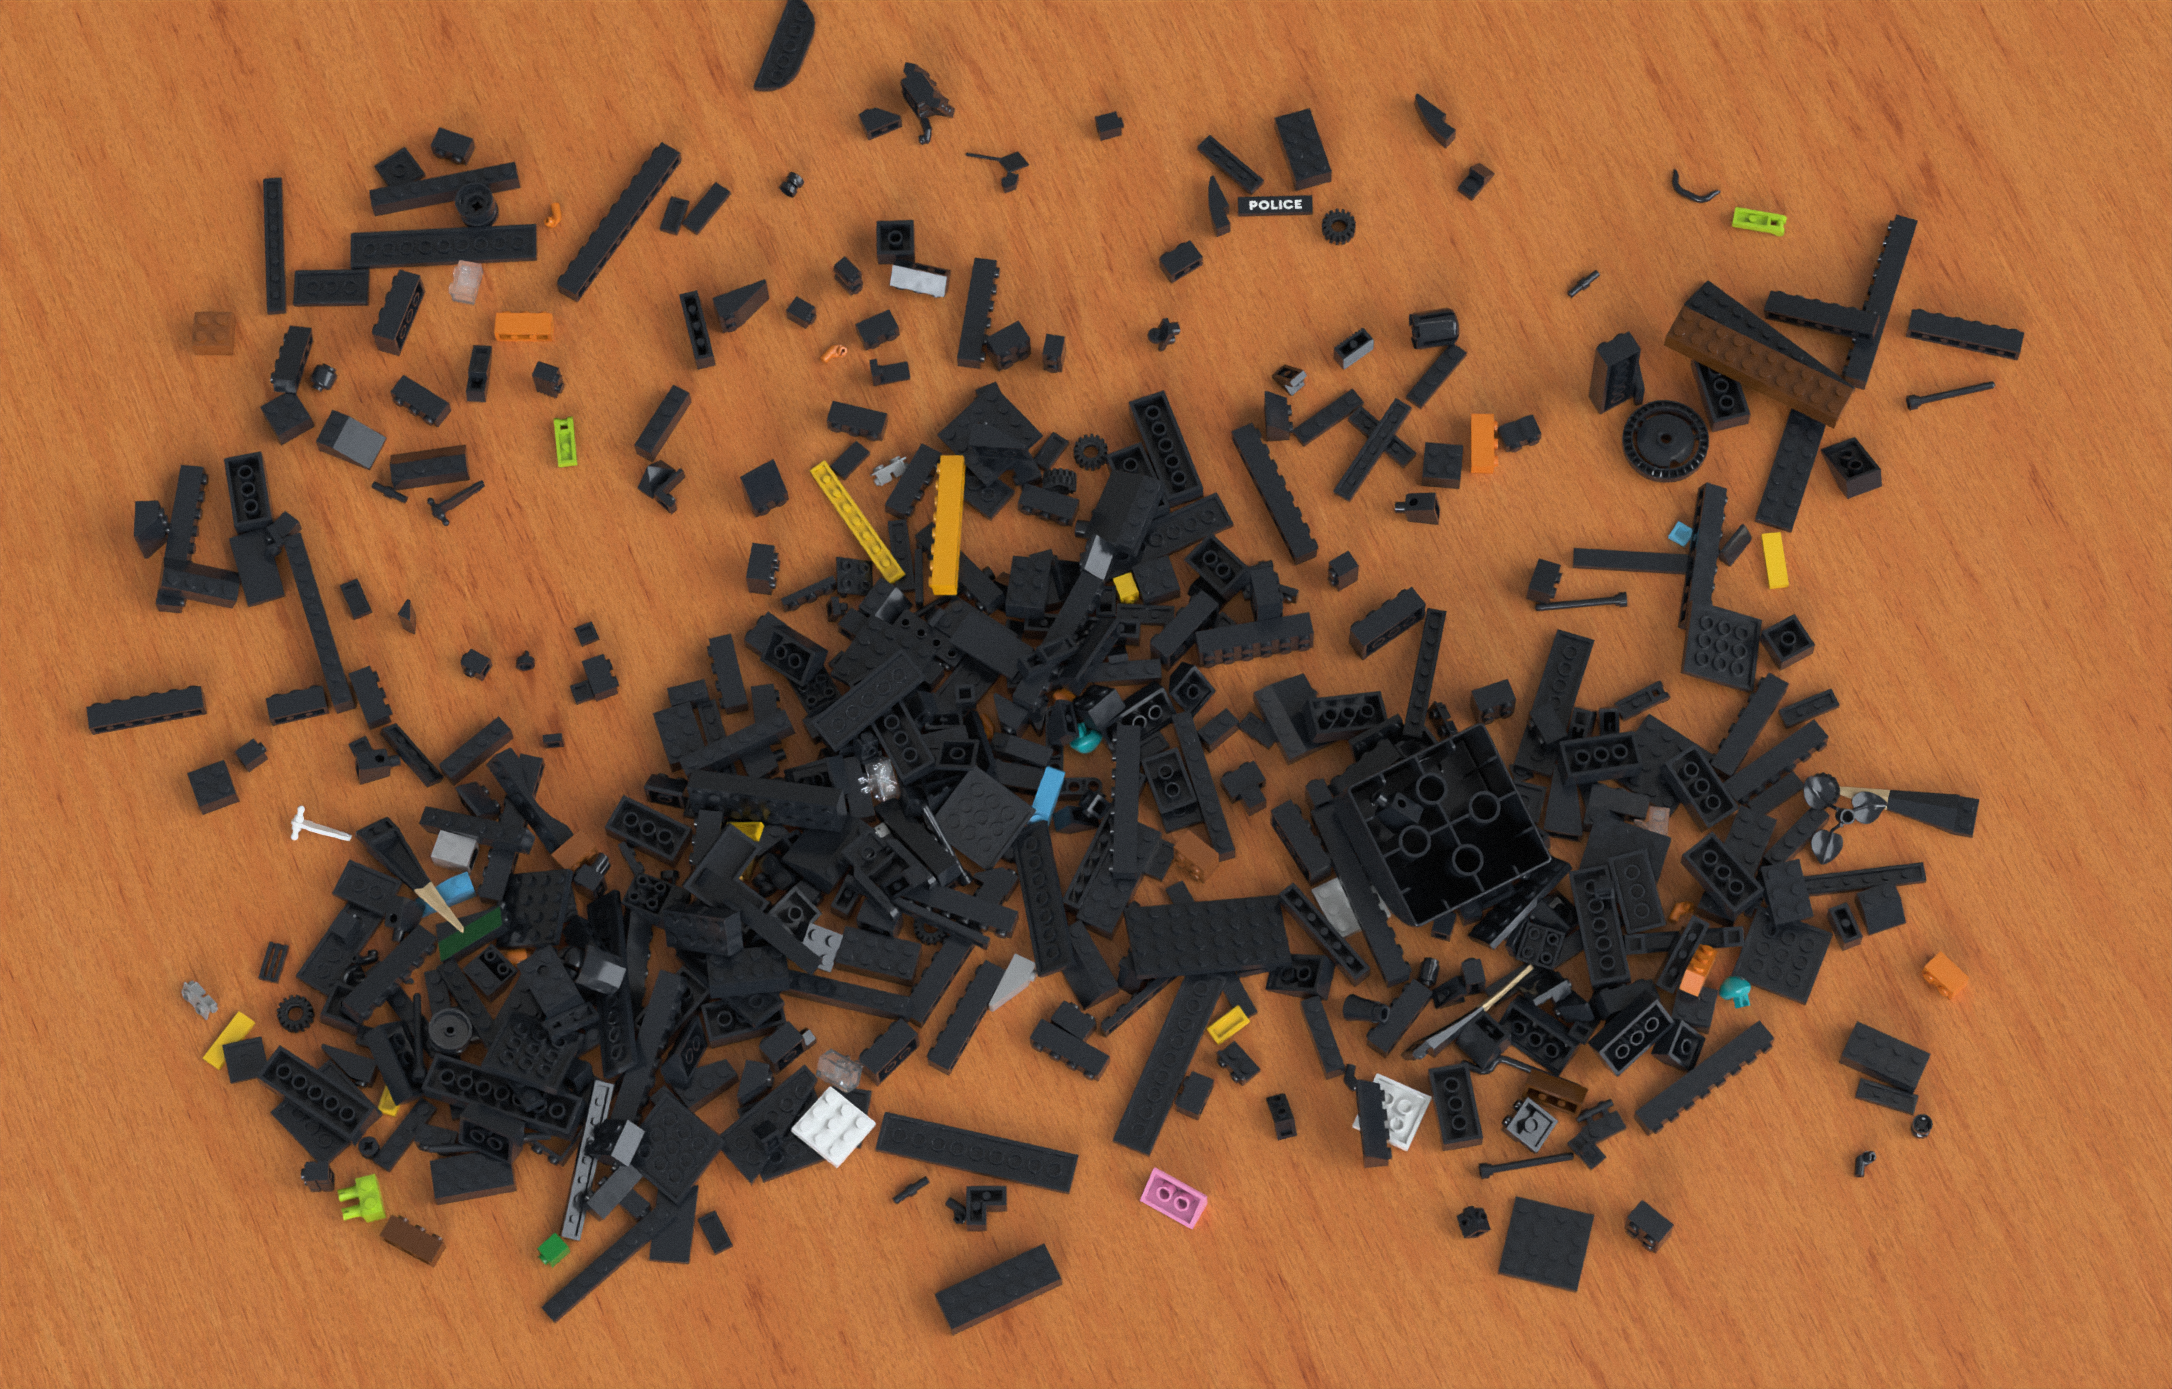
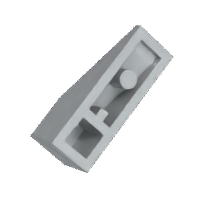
M1017 954L1014 955L989 1003L990 1011L994 1012L1027 988L1031 981H1035L1038 975L1035 962Z

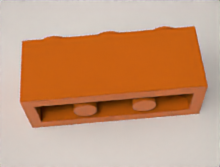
M502 311L501 313H496L494 333L497 341L553 342L554 319L552 313L545 311L539 313L527 311L520 313Z
M1471 414V473L1493 474L1494 467H1498V455H1494V449H1498V438H1494V432L1498 430V421H1494V414Z
M1699 944L1686 969L1679 989L1698 997L1711 971L1718 951L1714 950L1711 946Z

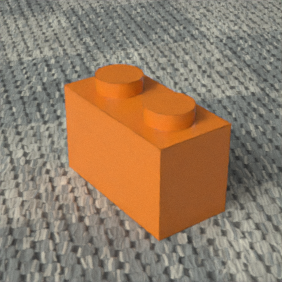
M1941 951L1924 966L1922 971L1925 980L1933 983L1938 988L1939 993L1950 1000L1969 981V977Z

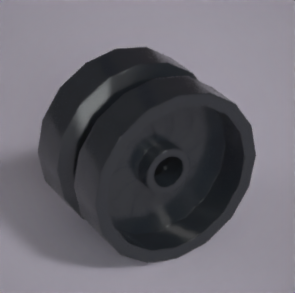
M446 1008L438 1011L429 1023L428 1042L430 1048L435 1053L452 1058L461 1055L467 1050L472 1036V1024L469 1017L456 1008Z

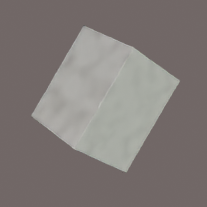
M440 830L431 858L435 866L460 873L467 871L468 875H471L480 848L476 839Z

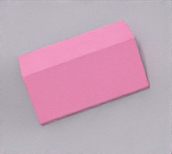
M1154 1168L1140 1201L1193 1229L1207 1205V1196L1165 1172Z

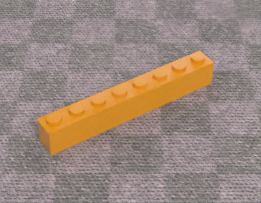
M963 455L941 456L940 463H937V474L939 475V479H936L938 495H935L937 511L933 513L936 527L932 528V537L935 539V542L931 544V554L934 556L933 560H930L932 576H929V588L933 589L934 595H957L966 470Z

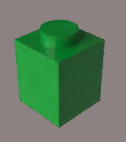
M556 1233L537 1248L540 1254L538 1258L544 1265L549 1264L552 1268L571 1252L566 1243Z

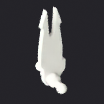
M304 806L297 808L298 812L294 819L291 820L292 840L298 839V833L301 831V828L350 841L352 835L343 831L341 832L305 820L303 817Z

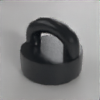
M525 650L522 656L516 658V668L519 670L528 671L535 667V659L529 656L528 650Z
M665 870L660 872V879L666 882L671 881V884L676 885V880L680 879V874L678 870Z

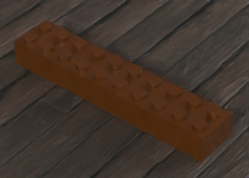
M1685 306L1681 308L1665 338L1664 346L1833 429L1852 397L1853 388Z

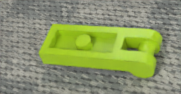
M1735 207L1732 227L1783 236L1785 231L1783 226L1786 224L1787 217L1775 213Z
M573 416L561 420L560 418H554L559 468L576 466L578 464Z

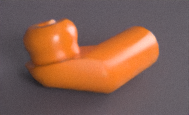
M552 203L550 205L552 215L544 219V224L548 228L556 227L562 220L559 203Z
M831 345L820 357V360L827 364L831 358L844 357L847 354V348L843 345Z
M983 713L980 715V719L987 739L990 741L993 738L996 727L987 714Z
M1689 901L1676 903L1667 920L1676 924L1681 915L1693 912L1695 905Z

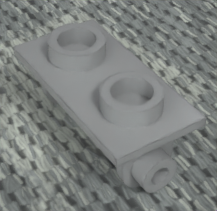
M897 456L890 460V465L884 467L882 464L874 468V473L870 477L875 475L876 479H874L876 486H883L893 480L890 475L891 472H893L895 478L903 475L909 465L907 462H903L906 457L900 458V456Z
M193 980L188 984L184 982L181 992L183 998L193 1005L199 1015L208 1020L209 1012L215 1013L218 1010L217 1003L209 995L201 997L206 994V991L198 982Z

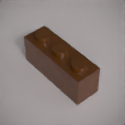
M1532 1068L1526 1081L1522 1098L1529 1097L1536 1103L1578 1118L1588 1088Z
M391 1215L380 1234L384 1242L433 1268L446 1249L444 1242H442L443 1238L436 1234L432 1236L427 1234L426 1229L417 1224L415 1227L409 1224V1220L400 1215L398 1218Z

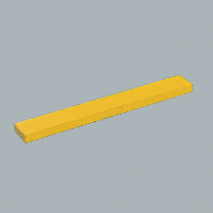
M824 460L809 470L886 581L893 584L906 575L827 462Z

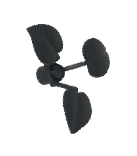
M1809 776L1806 778L1803 793L1807 804L1816 810H1821L1827 804L1836 810L1835 818L1839 822L1830 832L1825 829L1819 830L1811 839L1812 851L1820 864L1824 865L1831 862L1843 847L1842 836L1834 833V831L1843 827L1844 824L1853 823L1855 819L1862 824L1874 822L1888 805L1883 798L1874 793L1863 791L1852 797L1851 803L1854 808H1839L1829 802L1834 798L1836 792L1831 780L1825 777Z

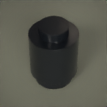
M1425 957L1420 964L1417 981L1426 988L1436 985L1440 969L1439 961L1434 958Z

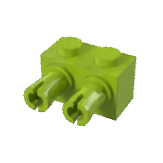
M375 1174L356 1178L355 1186L337 1190L340 1202L357 1197L360 1200L358 1205L341 1208L344 1221L360 1216L367 1223L386 1218L379 1182Z

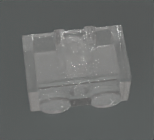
M459 260L458 266H455L453 271L454 281L449 285V294H451L452 301L471 305L475 304L483 276L481 264Z
M880 756V759L865 765L868 778L862 777L858 779V782L870 784L866 788L861 789L863 794L869 793L872 790L874 798L883 802L900 795L890 758Z
M1650 806L1648 822L1635 819L1634 825L1668 836L1670 808Z
M830 1049L819 1056L816 1076L839 1088L841 1091L849 1093L859 1086L863 1066L859 1064L858 1060L852 1061L850 1059L851 1056H844Z

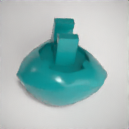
M1084 722L1077 723L1080 737L1070 742L1069 745L1077 752L1088 754L1098 747L1102 740V735L1094 729L1086 731Z
M1729 976L1722 982L1719 988V996L1724 1000L1733 998L1735 1008L1749 1006L1748 994L1751 990V985L1740 976Z

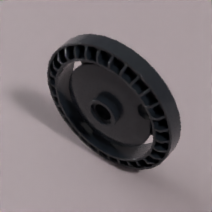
M1657 400L1639 407L1628 418L1622 434L1623 454L1629 465L1639 475L1655 482L1670 483L1690 477L1702 466L1709 448L1708 430L1699 414L1687 405L1671 400ZM1634 431L1638 434L1637 446L1639 452L1648 462H1650L1654 466L1646 463L1637 454L1632 440ZM1666 439L1669 443H1663L1661 440ZM1698 440V450L1693 458L1680 467L1669 469L1672 462L1683 463L1692 453L1694 441Z

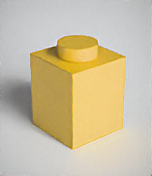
M1131 572L1113 578V586H1116V594L1120 603L1134 604L1139 600V591Z

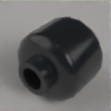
M325 363L316 365L309 377L310 381L313 382L312 387L321 392L323 389L329 391L338 378L335 373L336 370Z

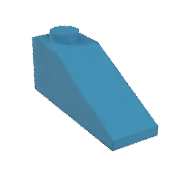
M1050 766L1046 767L1032 804L1036 812L1026 825L1046 820L1048 821V826H1050L1066 772Z
M467 871L451 877L435 887L448 907L477 896ZM421 897L415 899L417 903L425 906L422 918L437 912Z

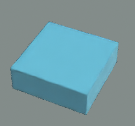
M1678 521L1668 538L1685 548L1691 539L1692 528Z

